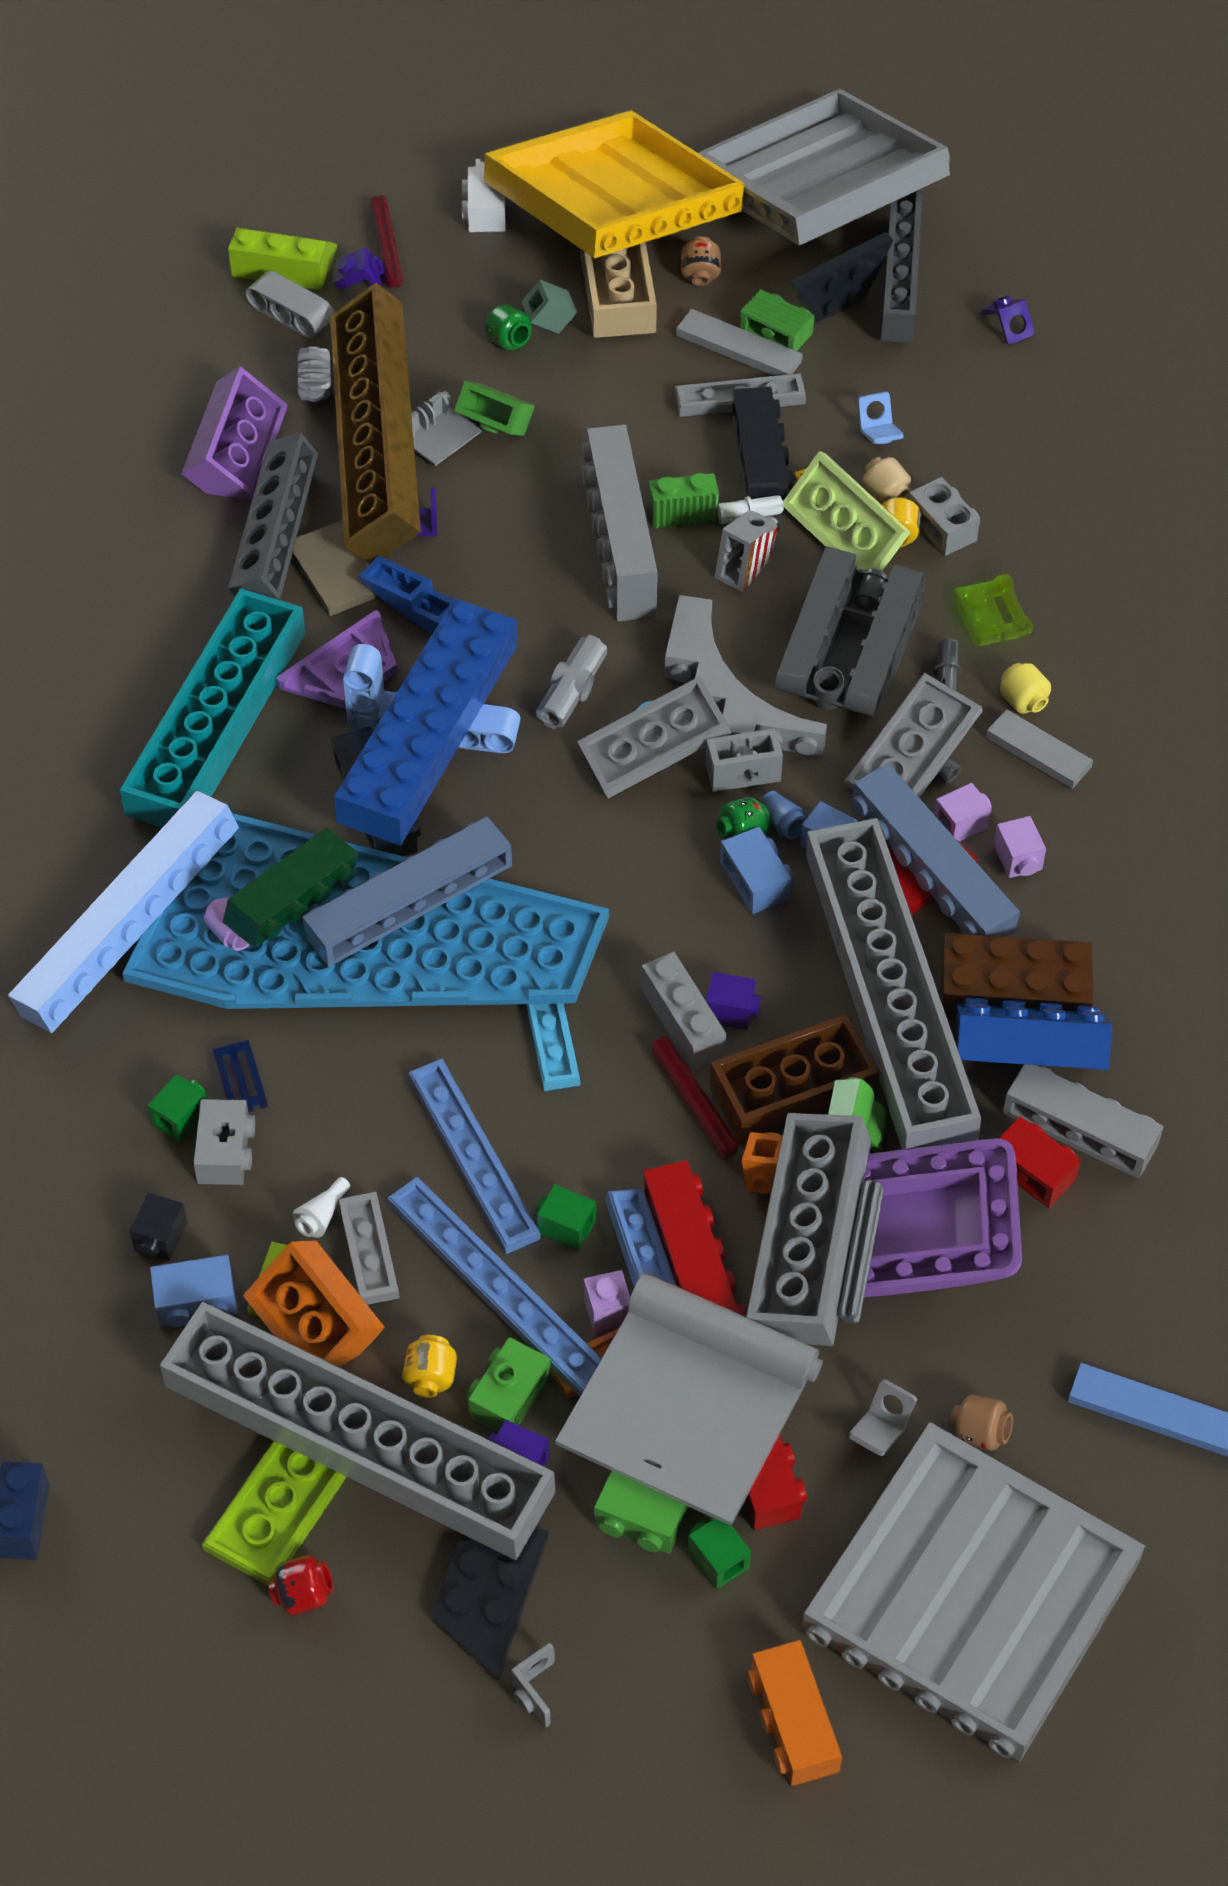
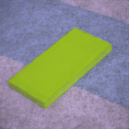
M273 1440L202 1543L203 1550L269 1586V1582L274 1580L275 1568L280 1563L293 1558L346 1479V1476Z

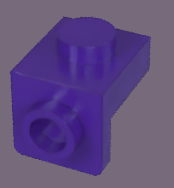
M364 247L335 260L333 283L339 290H342L366 279L371 285L378 283L382 287L384 268L380 259L376 256L374 257Z

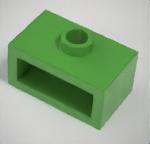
M464 381L454 412L481 422L479 427L487 431L498 433V430H501L508 434L524 436L535 405L481 383Z
M509 1337L502 1349L497 1347L492 1352L487 1362L488 1370L481 1380L477 1378L473 1381L466 1395L469 1405V1417L496 1432L500 1431L505 1420L519 1426L551 1377V1361L549 1357Z

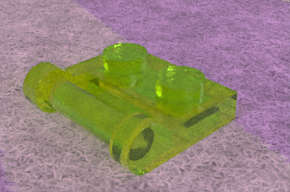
M1009 574L999 575L993 581L955 588L953 598L975 647L1029 635L1034 629L1031 619L1025 616L1013 590L1015 587L1014 582ZM1002 596L1013 621L1012 623L1005 624L993 597Z

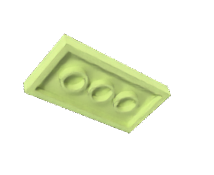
M823 452L816 454L783 501V507L823 545L857 554V567L863 570L876 569L883 571L911 533Z

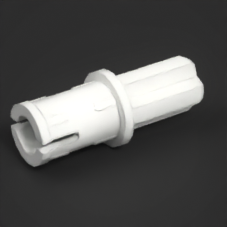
M776 495L751 499L750 496H746L745 500L718 503V521L720 525L731 523L747 511H754L762 516L780 514L783 512V501L781 496Z

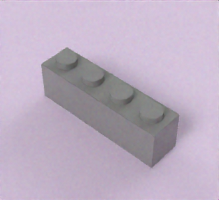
M1024 1064L1007 1092L1003 1114L1015 1120L1021 1116L1029 1123L1039 1125L1046 1135L1137 1179H1140L1157 1149L1164 1127L1147 1115L1133 1112L1121 1106L1114 1099L1104 1098L1087 1090L1085 1086L1078 1082H1070L1054 1074L1050 1069L1037 1065Z

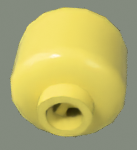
M1032 663L1013 664L1003 673L1000 693L1015 711L1020 714L1031 711L1036 713L1048 704L1051 683Z

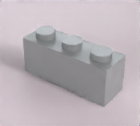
M672 952L643 964L641 990L692 1072L710 1065L715 1060L724 1058L726 1032L676 953Z

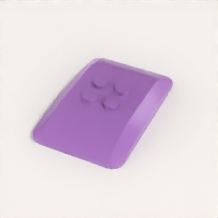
M994 1138L871 1153L868 1155L864 1181L876 1180L881 1182L884 1192L864 1297L921 1292L1004 1279L1014 1275L1019 1270L1022 1264L1016 1155L1013 1146L1008 1141Z

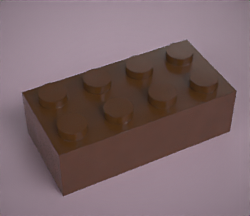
M945 933L941 955L940 1000L946 1018L955 1019L956 1003L965 1004L966 998L988 1000L987 1005L1002 1006L1003 1001L1006 1000L1020 1001L1025 1003V1008L1040 1009V1003H1055L1062 1005V1010L1077 1011V1006L1081 1005L1092 1006V942Z
M844 1014L711 1062L709 1087L739 1145L747 1143L750 1132L776 1133L784 1130L787 1113L828 1114L835 1080H846L850 1077L860 1078L872 1088L874 1096H876L880 1071L848 1014Z

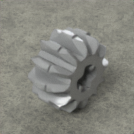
M309 347L299 350L298 396L301 400L319 402V400H328L330 397V353L327 348Z

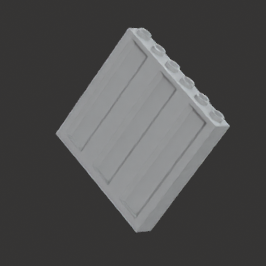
M841 89L835 90L698 152V154L744 182L742 211L799 246L950 175V154L946 146Z
M929 1422L804 1612L802 1630L806 1632L807 1637L815 1644L822 1647H827L828 1645L840 1652L843 1659L853 1667L863 1669L864 1667L878 1675V1679L886 1687L895 1691L901 1689L914 1697L915 1702L924 1710L930 1713L939 1712L949 1718L953 1726L960 1732L970 1736L975 1734L988 1742L989 1747L998 1755L1005 1758L1013 1757L1021 1762L1139 1565L1145 1545Z

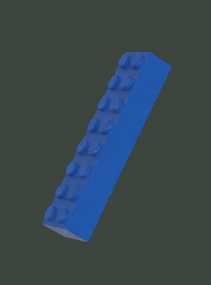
M455 598L453 599L334 796L336 823L396 845H402L517 648L516 619Z

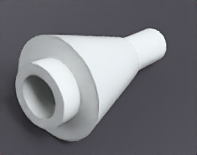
M339 1177L327 1191L322 1192L293 1211V1219L297 1230L307 1237H322L338 1205L339 1199L350 1188V1183L345 1178Z

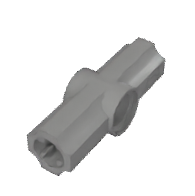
M592 635L581 637L565 663L561 661L556 666L551 678L550 688L536 710L537 718L545 726L552 729L563 727L579 701L584 702L589 696L594 682V675L607 655V646L600 641V638Z

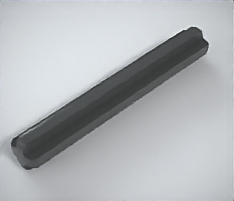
M865 1180L861 1185L837 1312L840 1321L844 1323L855 1324L860 1320L884 1192L881 1182L876 1180Z

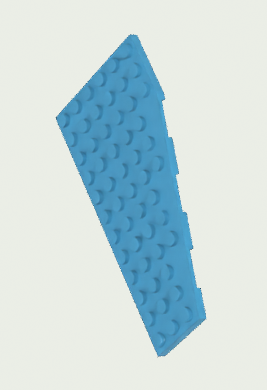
M232 813L239 827L237 831L141 935L122 973L124 982L225 1009L576 1003L608 922L609 909L488 879L330 967L325 964L306 939L303 918L295 923L292 921L288 923L272 941L266 940L255 949L249 945L243 950L235 951L233 948L226 947L204 923V916L208 905L216 899L230 898L317 834ZM346 842L359 853L355 865L356 874L354 878L345 886L339 885L323 903H315L307 909L304 915L308 914L313 908L323 906L334 900L344 891L354 889L369 881L377 873L393 868L407 857Z

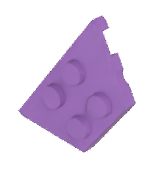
M377 610L373 611L275 678L276 686L283 691L346 709L343 677L351 648L358 644L373 646L380 652L384 682L397 674L396 661L393 652L390 650L387 634L384 632L380 612Z

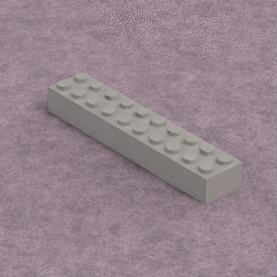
M878 818L808 831L806 858L871 1057L880 1071L879 1082L901 1149L977 1141L979 1138L981 1116Z
M205 1302L200 1304L159 1365L166 1388L514 1560H517L555 1494L553 1471Z

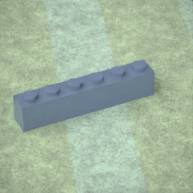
M889 763L854 782L851 804L855 813L866 820L878 818L885 841L894 851L897 861L902 866L909 868L915 875L919 886L924 891H929L938 902L943 914L951 917L956 922L962 934L1007 937L1016 932L1020 911Z
M488 816L477 822L469 823L461 831L446 839L436 841L428 849L405 858L400 864L385 872L377 873L369 881L354 889L344 891L339 897L323 906L313 908L308 914L302 916L305 937L325 964L330 967L512 866L511 844Z

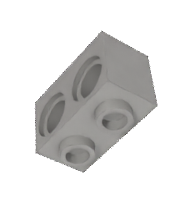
M943 477L909 492V500L913 501L921 511L919 529L944 556L977 541L980 517L977 511L969 507L960 497L957 489L951 487Z

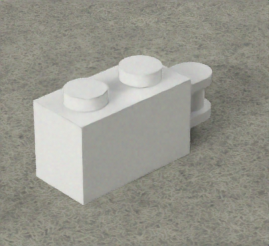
M476 159V167H468V180H462V198H468V201H462V219H468L469 232H505V196L484 182V162H481V159Z

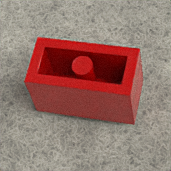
M1020 1116L999 1137V1139L1006 1140L1013 1146L1016 1155L1018 1187L1047 1208H1050L1077 1179L1081 1159L1076 1156L1071 1148L1066 1145H1060L1046 1135L1039 1125L1029 1123Z

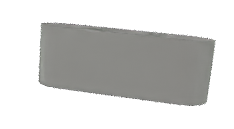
M267 271L247 288L245 292L246 298L253 308L309 339L314 338L330 323V316L335 313L332 306L325 299L274 271Z

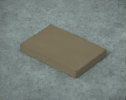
M343 520L296 538L292 558L329 616L378 598L375 593L359 581L358 576L370 564L344 546Z

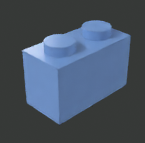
M760 827L721 841L720 863L752 915L790 900L791 886L794 884L792 870L787 864H782L774 841L771 838H766Z
M229 1255L150 1267L155 1310L160 1327L167 1325L170 1327H181L188 1324L202 1302L229 1315L238 1314Z

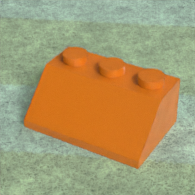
M317 1241L290 1242L243 1295L273 1336L339 1368L359 1356L385 1328Z

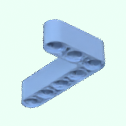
M358 644L351 648L343 677L347 723L353 731L371 726L374 731L397 692L384 691L380 652L373 646ZM483 704L458 748L494 753L511 752L514 749L521 720L520 715L511 708Z

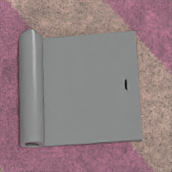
M643 1273L631 1294L627 1316L555 1440V1445L732 1526L807 1381L814 1382L816 1380L823 1360L818 1358L819 1349L655 1276Z

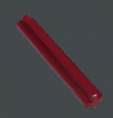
M374 195L370 199L386 285L389 288L394 286L400 287L403 284L402 272L387 199L384 195L378 197Z
M666 1036L654 1040L651 1044L652 1053L719 1156L728 1158L730 1155H734L738 1151V1142L671 1040Z

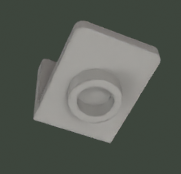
M886 1379L882 1380L869 1411L850 1431L849 1439L879 1456H884L904 1433L917 1401L916 1396ZM884 1396H896L902 1402V1413L893 1414L889 1412L883 1403Z
M551 1643L511 1669L512 1686L516 1690L513 1694L518 1705L526 1714L533 1712L544 1728L551 1724L550 1710L528 1681L554 1664L555 1650ZM540 1661L535 1667L530 1669L535 1663Z

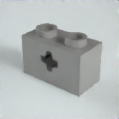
M775 728L706 739L705 766L713 792L781 781L783 754Z
M201 1099L194 1157L197 1184L243 1185L245 1170H251L252 1148H247L248 1138H254L255 1115H249L246 1100Z

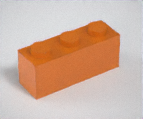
M801 1640L753 1653L751 1670L746 1671L747 1680L753 1696L760 1695L764 1709H760V1718L764 1731L767 1735L773 1733L778 1748L773 1749V1754L779 1773H787L791 1787L839 1773L842 1755Z

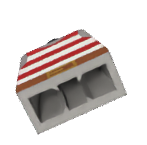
M747 511L722 529L715 578L743 592L770 562L776 534L780 530L779 522L772 516L764 517L754 511Z

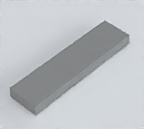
M694 309L689 311L676 328V336L773 376L793 374L802 362V353Z
M801 373L675 386V398L679 417L732 412L733 389L771 386L773 398L779 399L780 407L806 404V393Z

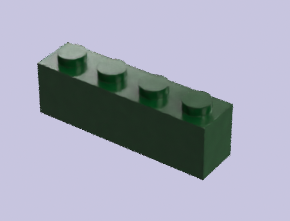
M326 827L228 898L223 923L254 949L266 940L272 941L279 935L284 926L291 921L293 923L299 921L307 909L315 903H323L339 885H347L356 874L355 865L359 853Z

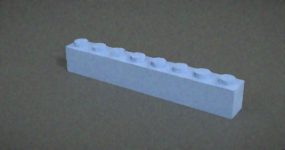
M196 791L8 994V997L22 1018L50 1033L54 1032L237 831L239 827L227 804L199 791Z

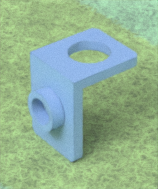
M888 392L858 397L860 431L873 444H887L892 442V440L904 438L903 432L892 423L890 394ZM874 401L881 402L883 405L882 414L875 419L869 418L866 413L868 405Z

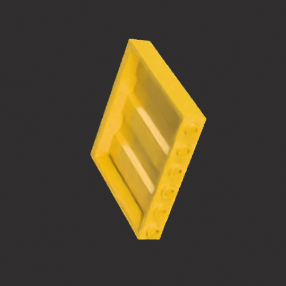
M632 110L485 153V183L593 258L742 211L744 182Z

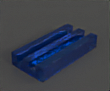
M249 1040L213 1049L226 1099L235 1100L223 1056L229 1055L242 1097L240 1100L247 1101L248 1112L253 1111L254 1106L260 1105L261 1109L268 1107ZM244 1051L256 1091L255 1096H249L237 1052Z

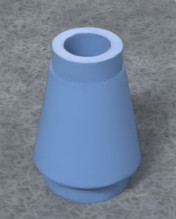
M776 791L766 793L761 803L767 807L771 822L777 833L781 837L795 839L801 836L802 824L807 819L805 810Z

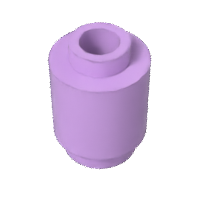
M228 898L216 899L208 905L204 916V923L226 947L233 948L235 951L247 948L249 944L223 923Z

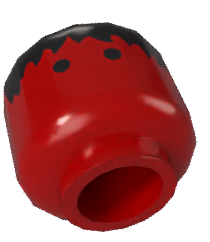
M305 1555L280 1563L275 1568L274 1580L269 1582V1593L274 1605H281L286 1613L290 1615H299L323 1607L328 1601V1594H332L334 1589L328 1565L324 1561L319 1562L312 1555Z

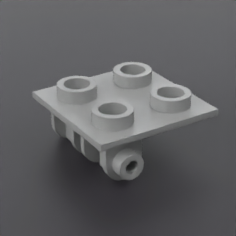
M437 391L428 402H422L420 407H415L413 412H411L414 451L434 466H437L482 432L480 428L449 407L452 399L446 391Z

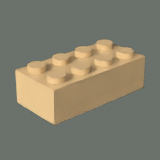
M646 242L597 258H593L580 249L593 337L656 333L657 304Z

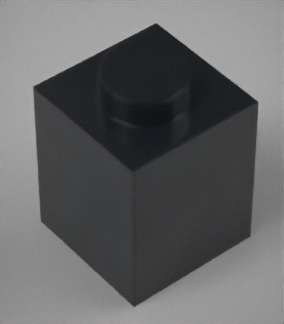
M147 1193L129 1230L134 1250L149 1259L159 1257L170 1261L187 1225L184 1204Z

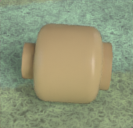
M877 457L866 465V474L863 477L862 485L881 505L889 499L906 498L908 496L911 477L895 458L881 459Z

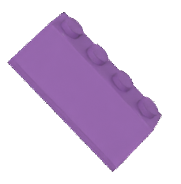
M241 366L216 381L181 474L206 494L252 500L268 441L276 439L288 404Z

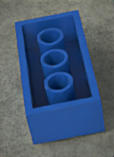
M966 998L965 1004L956 1003L954 1041L961 1060L1109 1070L1113 1025L1105 1013H1100L1099 1007L1081 1005L1077 1006V1011L1062 1010V1005L1040 1003V1009L1025 1008L1024 1002L1011 1000L1003 1001L1002 1006L987 1005L988 1000L980 998Z

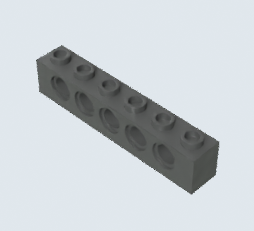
M923 188L890 203L888 235L893 238V243L886 256L881 341L912 343Z
M301 432L268 441L228 587L234 597H236L241 588L277 600L281 598L318 452Z

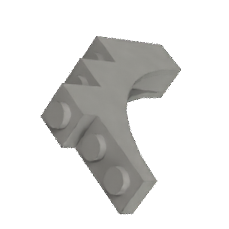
M679 595L665 655L664 678L679 682H690L700 676L729 725L732 733L727 736L775 728L781 750L797 752L803 755L823 756L827 724L799 718L779 710L749 691L735 678L724 663L714 641L711 624L713 600Z

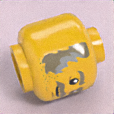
M892 498L883 502L882 506L911 532L900 547L914 542L919 534L921 518L919 507L913 501L906 498Z
M423 1335L419 1337L418 1340L409 1344L406 1350L402 1372L404 1382L414 1389L413 1391L416 1395L421 1397H435L438 1392L448 1390L454 1381L457 1354L454 1348L449 1345L448 1340L440 1336Z

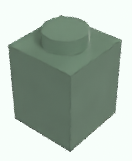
M539 280L521 301L530 319V323L558 334L577 313L568 290L543 280Z

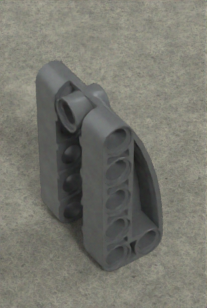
M826 546L779 667L775 689L815 700V703L825 710L840 707L875 717L891 685L918 617L924 597L925 573L894 565L890 576L876 569L863 570L857 567V554ZM825 686H833L836 689L827 691L822 688Z

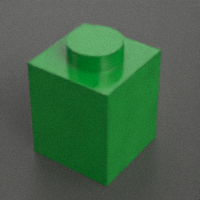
M176 1074L147 1105L152 1126L181 1144L198 1125L201 1099H207L205 1089L194 1080L187 1081Z
M554 1184L549 1195H543L535 1208L534 1216L537 1217L540 1234L580 1251L596 1222V1201Z
M706 1518L692 1528L688 1540V1553L716 1590L750 1568L751 1550L733 1526L715 1518L713 1520Z

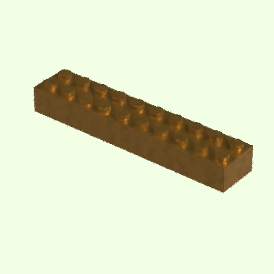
M374 283L330 316L344 546L369 564L378 556L383 558L389 556L394 550L421 533L402 302L378 283Z

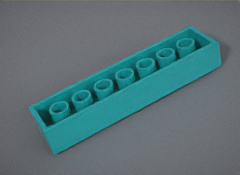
M240 588L120 788L125 816L163 828L196 791L212 797L276 686L275 678L285 671L306 634L303 607Z

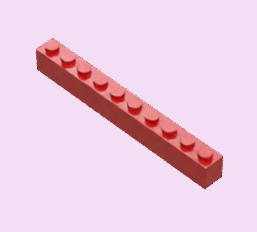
M688 1160L643 1170V1189L677 1287L747 1317L743 1305H736L733 1296L736 1293L733 1274L731 1270L725 1271L722 1261L725 1260L723 1244L719 1237H713L711 1228L714 1227L713 1215L710 1206H703L700 1196L703 1195V1187L699 1174H692ZM780 1434L744 1501L754 1530L801 1519L802 1503L807 1502L804 1483L801 1478L795 1479L791 1468L795 1466L791 1445L789 1442L783 1443Z

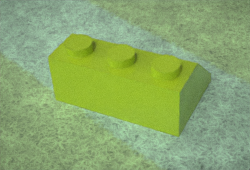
M236 228L228 248L232 277L258 280L267 271H274L303 288L322 290L337 250V243Z

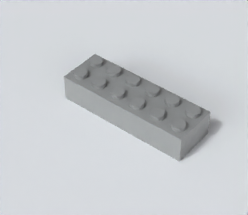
M625 424L588 428L587 442L581 444L583 462L587 463V465L582 466L583 484L590 487L589 490H586L588 509L595 511V514H591L592 529L594 534L598 533V536H600V538L596 539L598 558H603V561H605V563H601L603 583H608V586H610V588L606 589L608 608H614L617 621L657 617L658 572L627 426Z
M787 1113L747 1318L805 1344L833 1346L838 1323L837 1312L861 1185L864 1182L871 1138L862 1116Z

